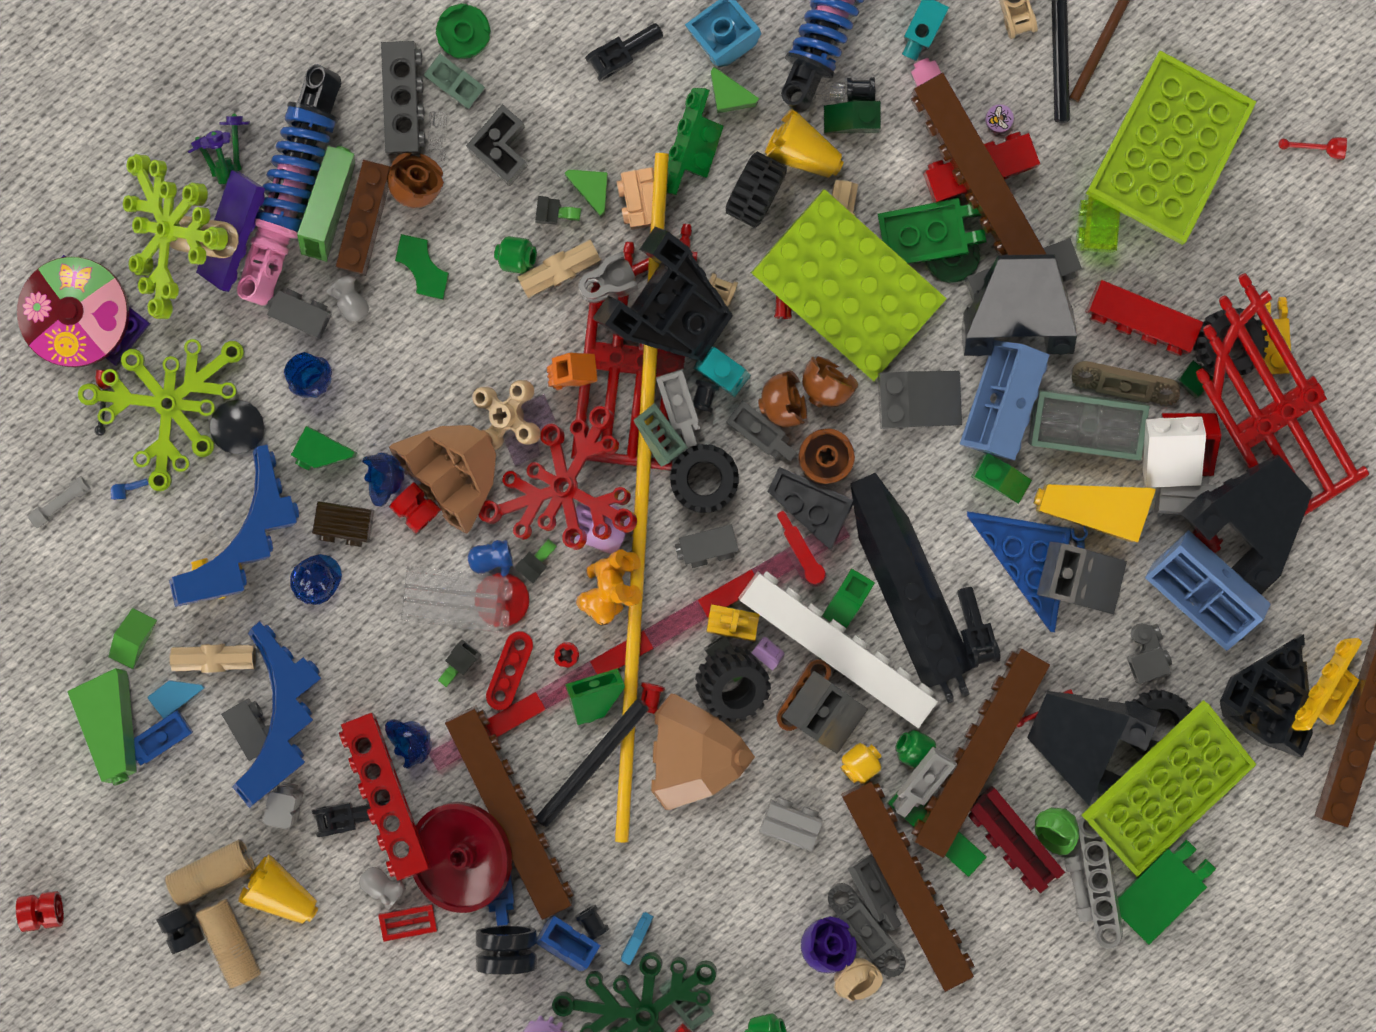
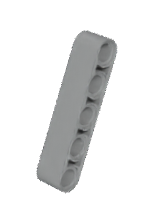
M1082 817L1078 828L1095 935L1100 946L1111 949L1116 947L1122 940L1123 927L1110 847L1097 832H1090L1086 829V820ZM1098 845L1103 849L1104 856L1102 859L1098 860L1091 857L1089 853L1091 846ZM1096 873L1105 874L1108 878L1107 886L1100 887L1096 885L1094 875ZM1099 901H1109L1113 907L1110 914L1101 913L1098 908ZM1103 929H1114L1117 939L1112 942L1105 940L1102 935Z

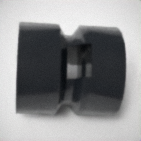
M189 904L156 919L162 933L168 934L166 942L172 955L205 939L199 925L193 924L195 916ZM182 927L184 928L185 933L183 935H181L178 931V929Z

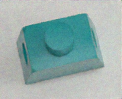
M936 0L921 1L904 35V38L909 40L902 55L917 61L923 47L929 49L949 9L948 6ZM920 24H925L929 28L925 37H919L916 34Z
M713 346L704 360H698L693 367L733 397L738 395L751 376L744 367Z

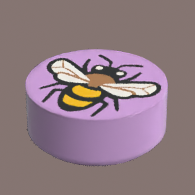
M1005 105L991 107L985 117L987 127L995 133L1007 131L1012 126L1014 120L1012 111Z

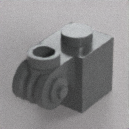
M1139 623L1133 626L1130 633L1133 641L1142 644L1140 652L1127 656L1135 682L1142 684L1171 673L1169 666L1172 665V660L1168 651L1163 650L1160 646L1159 640L1163 639L1158 624L1147 625Z

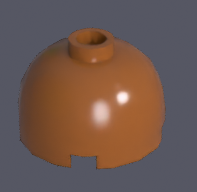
M412 152L401 154L395 158L389 170L387 183L391 195L397 202L410 208H422L431 204L441 192L444 184L441 167L427 155L420 154V157L411 156Z
M813 356L803 372L802 384L805 392L810 396L808 400L813 405L820 408L823 405L838 407L852 397L858 388L857 380L851 374L846 378L836 369L840 366L820 356H817L815 359Z
M791 370L771 377L764 384L761 393L762 398L758 400L761 413L766 414L771 422L782 427L801 425L805 423L803 419H807L804 395L802 398L800 397L795 383H800V380L795 372Z

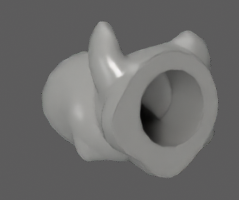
M346 275L337 280L326 292L331 297L337 299V307L346 320L358 322L367 315L369 306L366 300L356 292V288L360 287L361 283L355 281V276Z
M377 867L365 870L359 880L360 888L372 898L381 899V902L388 910L406 889L402 880L397 881L395 879V881H391Z

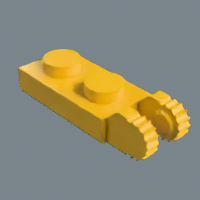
M1279 297L1277 302L1279 319L1273 320L1291 351L1286 297ZM1269 301L1265 306L1271 315V303ZM1261 325L1262 330H1266L1264 325ZM1268 334L1265 336V341H1269V345L1264 350L1267 353L1264 359L1272 374H1289L1288 368Z

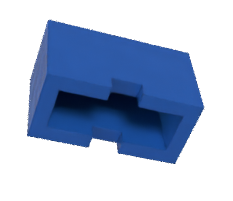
M556 916L546 921L537 936V945L578 971L588 968L601 946L586 935L580 934Z

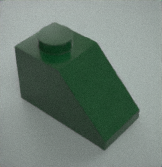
M850 101L824 105V133H879L881 129V101Z

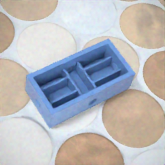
M993 340L992 355L988 356L960 445L982 453H989L993 456L1011 460L1016 459L1021 449V440L1025 428L1030 421V413L1034 401L1039 394L1042 376L1047 370V361L1050 354L1024 344ZM995 393L997 399L994 403H991L990 397Z
M1189 530L1152 563L1145 576L1154 587L1226 651L1264 620L1271 605L1269 601Z

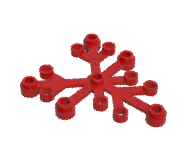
M604 406L595 407L589 415L590 423L593 425L590 431L588 424L580 419H576L571 423L570 431L574 435L578 453L568 471L562 449V443L565 438L564 431L555 424L545 425L541 430L540 439L551 449L556 476L546 471L544 466L537 462H532L528 465L527 475L534 480H542L550 486L540 490L522 480L520 475L514 471H507L502 478L503 484L511 489L516 488L527 495L501 504L490 500L485 501L478 514L479 518L488 524H495L502 518V515L527 507L521 520L513 527L514 535L525 540L532 534L530 525L543 502L551 499L545 512L538 517V526L545 531L553 530L557 523L555 516L563 504L568 527L562 535L563 543L573 550H579L586 544L587 534L579 526L574 499L590 507L594 524L592 531L595 537L605 540L612 533L610 525L605 523L604 516L610 518L613 526L624 533L631 532L637 525L636 515L628 509L616 510L610 506L615 503L619 505L629 503L631 494L627 489L617 487L613 492L595 498L578 489V482L576 480L589 457L603 452L614 454L618 451L619 442L612 436H605L601 441L597 442L603 430L612 426L614 421L613 413ZM607 415L606 421L601 424L602 417ZM582 424V430L577 433V427ZM558 433L557 438L552 441L553 435ZM613 441L612 447L607 449L608 442ZM539 467V472L533 475L534 469ZM514 476V482L509 484V477ZM569 484L568 489L563 492V487ZM621 492H624V498L622 500H618L619 494ZM495 509V514L491 518L490 512ZM550 518V523L544 526V521ZM630 518L629 524L624 526L625 519ZM525 526V532L520 535V529ZM605 526V532L599 535L600 528ZM580 535L579 541L575 544V537Z

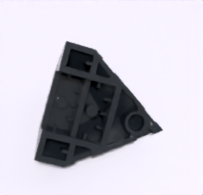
M1304 634L1297 636L1231 676L1220 699L1222 716L1261 744L1297 757L1304 756L1313 734V728L1296 731L1291 727L1295 721L1297 711L1304 706L1309 697L1307 661L1303 662L1302 645H1305Z

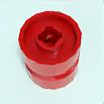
M413 482L389 505V508L399 518L405 517V524L417 534L437 516L441 508L432 499H425V492Z
M58 891L42 893L39 898L34 894L18 897L16 901V918L19 929L22 932L39 930L41 925L45 929L61 927L64 922V911L60 893Z

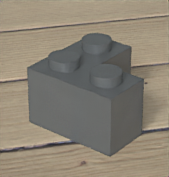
M502 104L466 147L509 186L513 184L528 166L526 161L509 147L523 131L525 125Z

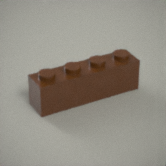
M363 159L336 267L340 270L363 276L367 275L389 190L387 181L390 166Z

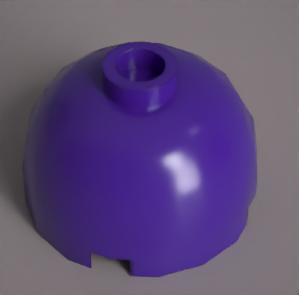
M829 916L814 921L805 929L801 939V953L808 966L818 972L829 974L844 970L846 965L848 967L853 963L856 956L857 942L855 936L851 937L848 931L850 927L840 918Z

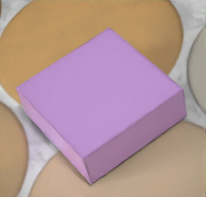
M763 637L752 651V654L772 671L785 654L766 637Z

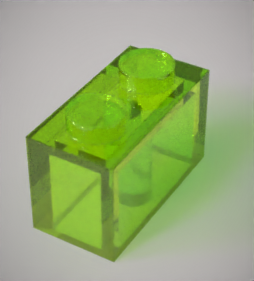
M1086 194L1085 199L1079 202L1078 215L1083 216L1082 227L1077 228L1076 243L1081 244L1080 250L1114 253L1117 251L1120 212Z

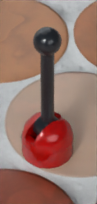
M96 369V384L102 390L108 391L112 387L104 384L101 379L102 373L105 370ZM108 372L105 378L108 382L112 383L115 380V375L112 372ZM101 401L100 410L106 408V402ZM105 411L102 413L103 420L105 417ZM99 420L94 432L96 435L102 436L105 434L106 429Z

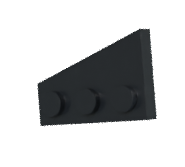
M781 467L778 468L768 489V493L832 551L855 502L853 499Z

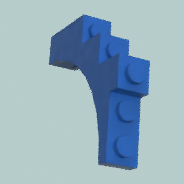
M268 445L258 446L253 450L255 467L254 494L248 515L239 533L227 548L213 560L193 571L174 576L169 580L175 607L243 592L244 586L247 585V579L244 569H240L239 565L267 560L271 556L270 552L273 551V544L270 535L266 536L265 532L291 527L297 523L296 519L299 518V510L296 502L292 503L291 496L282 498L279 496V494H282V485L280 479L275 478L273 470L276 467L275 455L273 451L269 452Z
M260 621L250 629L248 635L259 649L268 670L272 689V716L268 735L260 754L249 770L232 786L249 808L305 763L302 759L304 754L295 744L290 745L288 741L313 721L310 717L312 713L307 705L303 702L299 703L296 699L321 679L318 675L320 671L312 661L309 660L307 662L303 657L297 663H294L292 661L294 657L289 649L285 646L281 647L275 640L276 635L268 625L263 626Z

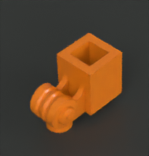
M567 353L552 358V364L546 367L547 378H549L548 387H553L556 390H561L566 386L579 387L597 382L595 354Z

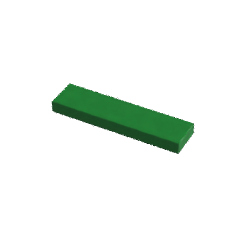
M898 791L887 802L893 809H895L893 803L898 797ZM925 805L914 806L907 816L903 818L914 826L918 819L923 820L927 813V810L924 809ZM960 832L957 833L945 855L968 877L987 858Z

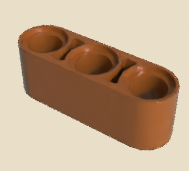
M815 658L808 662L779 707L776 720L782 729L786 731L797 729L793 724H784L781 721V716L795 699L797 690L803 687L811 676V668L815 664L824 665L826 672L823 677L829 680L831 668L824 660Z

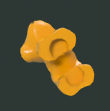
M619 549L608 558L600 559L587 567V576L590 579L595 576L597 577L598 588L582 592L577 597L576 604L581 611H584L600 626L608 625L613 621L615 615L622 612L624 608L622 603L626 606H634L640 602L642 593L639 587L635 585L628 586L623 582V576L626 571L632 572L641 567L638 555L635 552Z

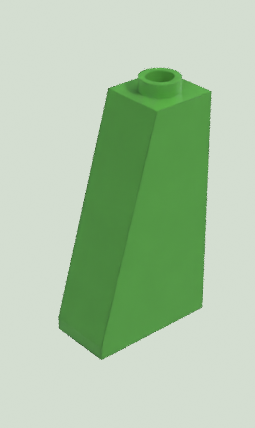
M327 147L297 233L301 255L328 261L355 167V155L345 147Z
M115 668L67 691L101 782L112 783L114 786L125 783L129 780L128 776L137 772L128 674L125 670Z

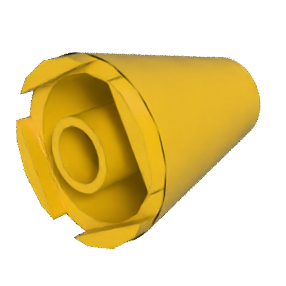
M789 110L781 120L785 124H782L778 130L776 128L765 149L766 156L781 164L829 178L832 174L836 176L844 163L841 160L842 154L797 111Z
M269 854L259 862L248 878L251 879L247 886L249 889L243 887L238 898V902L243 905L303 924L306 920L310 922L318 911V907L315 906L317 900Z

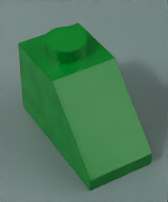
M308 426L305 427L291 453V456L296 458L295 464L308 471L311 467L319 469L355 458L357 455L356 451Z
M984 453L971 478L1017 504L1020 503L1032 481L1014 467L989 453Z
M618 668L565 684L571 710L577 725L591 723L605 717L625 688Z

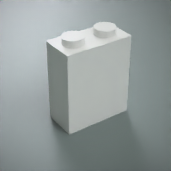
M1202 417L1146 419L1142 464L1146 488L1201 485L1206 432Z

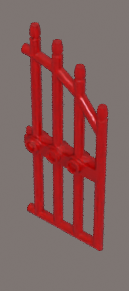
M683 224L680 241L690 248L692 226L691 224ZM625 242L623 249L624 257L629 262L634 275L637 276L647 271L649 258L633 265L634 242ZM692 252V256L697 262L698 252ZM592 283L591 293L599 290V283ZM629 295L618 297L617 300L628 306ZM605 300L599 303H589L583 353L595 354L596 370L609 371L605 407L614 416L620 372L636 374L627 454H608L603 452L589 457L586 461L637 467L639 429L633 420L640 415L644 344L640 343L639 347L623 345L624 339L613 334L612 343L596 342L598 322L592 318ZM657 349L656 377L681 369L684 371L685 356ZM591 383L579 386L576 419H580L585 423ZM661 395L660 411L669 421V417ZM607 415L603 416V423L606 421ZM614 421L610 428L603 430L601 440L605 436H612ZM582 424L577 427V433L582 430ZM664 434L658 438L660 443L666 439ZM574 436L571 459H574L578 453ZM611 441L608 442L607 449L611 448ZM651 457V469L671 471L673 460L661 467L655 457Z
M1243 273L1238 277L1242 288L1245 289L1244 291L1251 303L1238 315L1236 309L1232 307L1231 300L1226 295L1219 298L1220 306L1225 310V315L1231 325L1223 342L1216 335L1217 332L1210 324L1203 328L1206 338L1210 340L1209 343L1217 355L1213 381L1209 379L1208 373L1203 368L1199 369L1196 375L1249 469L1259 464L1250 448L1265 440L1273 456L1279 455L1294 471L1274 435L1275 432L1288 425L1324 489L1323 492L1310 499L1304 514L1306 516L1367 477L1369 471L1365 466L1356 469L1321 406V403L1327 400L1323 388L1315 376L1309 379L1305 378L1265 306V304L1272 300L1270 293L1265 290L1259 295L1255 286L1252 285L1250 277ZM1256 313L1297 384L1295 388L1284 395L1245 327V324ZM1237 337L1240 339L1274 400L1262 409H1259L1229 355ZM1225 371L1251 415L1238 424L1234 421L1221 398ZM1310 410L1347 474L1345 478L1335 484L1330 479L1297 418Z

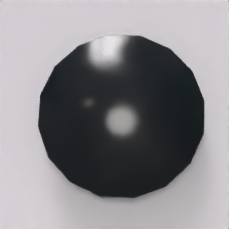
M238 399L227 401L220 405L211 417V437L216 445L225 452L233 454L247 453L255 448L263 439V417L259 410L250 402Z

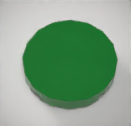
M462 3L453 5L446 9L439 17L436 26L438 43L447 54L454 58L468 59L475 57L486 48L490 40L491 29L488 19L475 6Z

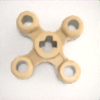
M527 380L513 382L509 389L510 396L504 402L497 398L496 391L490 387L477 388L472 395L473 403L477 407L489 410L491 426L485 431L493 439L491 444L494 450L499 449L503 445V435L509 429L515 432L517 440L522 444H534L540 439V428L534 423H528L523 420L524 412L521 406L531 400L534 395V387Z

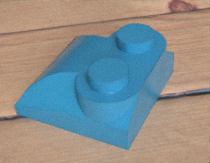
M718 0L685 24L688 31L708 54L711 62L719 67L730 65L752 49L762 34L760 28L736 0Z

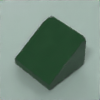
M1192 360L1175 381L1196 399L1205 390L1196 375V372L1202 369V367ZM1208 373L1209 379L1213 380V376Z

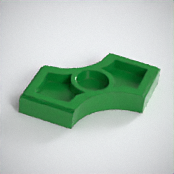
M401 234L395 261L404 264L413 273L417 286L416 294L444 300L449 272L439 269L432 262L428 252V240Z

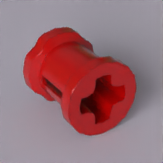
M564 642L555 649L554 660L560 667L569 668L578 661L579 650L573 643ZM564 648L566 651L571 649L573 651L571 655L572 661L569 662L567 659L562 661L560 659L562 655L560 649Z
M642 682L641 687L643 691L640 700L644 701L649 707L648 713L655 714L658 710L661 692L665 691V687Z

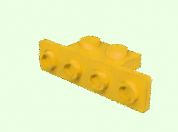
M1359 638L1344 639L1337 644L1335 654L1330 662L1323 667L1322 675L1317 684L1310 689L1307 701L1297 711L1295 721L1291 726L1294 730H1310L1318 717L1327 725L1335 723L1359 682V679L1347 670L1362 644Z

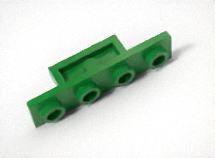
M692 88L686 98V108L683 118L677 126L678 133L675 143L669 151L667 194L677 195L684 170L703 178L708 177L724 127L719 123L702 117L710 92L709 89Z

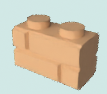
M651 167L621 173L622 180L617 181L619 197H625L627 207L621 208L624 224L630 223L631 230L651 227L654 169Z

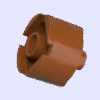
M829 428L820 429L808 435L800 445L798 452V462L802 472L807 478L819 484H832L842 480L849 474L855 461L854 449L848 437L838 430ZM829 449L833 461H827L823 464L819 453Z

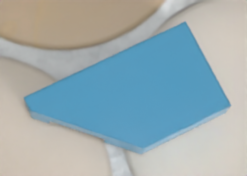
M169 680L147 698L164 719L201 692L205 686L203 684Z
M643 912L621 954L622 962L628 965L631 964L654 916Z

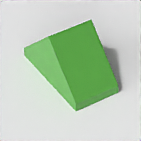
M713 67L710 76L717 113L751 108L758 104L759 98Z
M568 169L564 173L566 178L598 215L603 217L606 212L608 173Z
M132 608L114 633L108 657L134 669L157 620Z

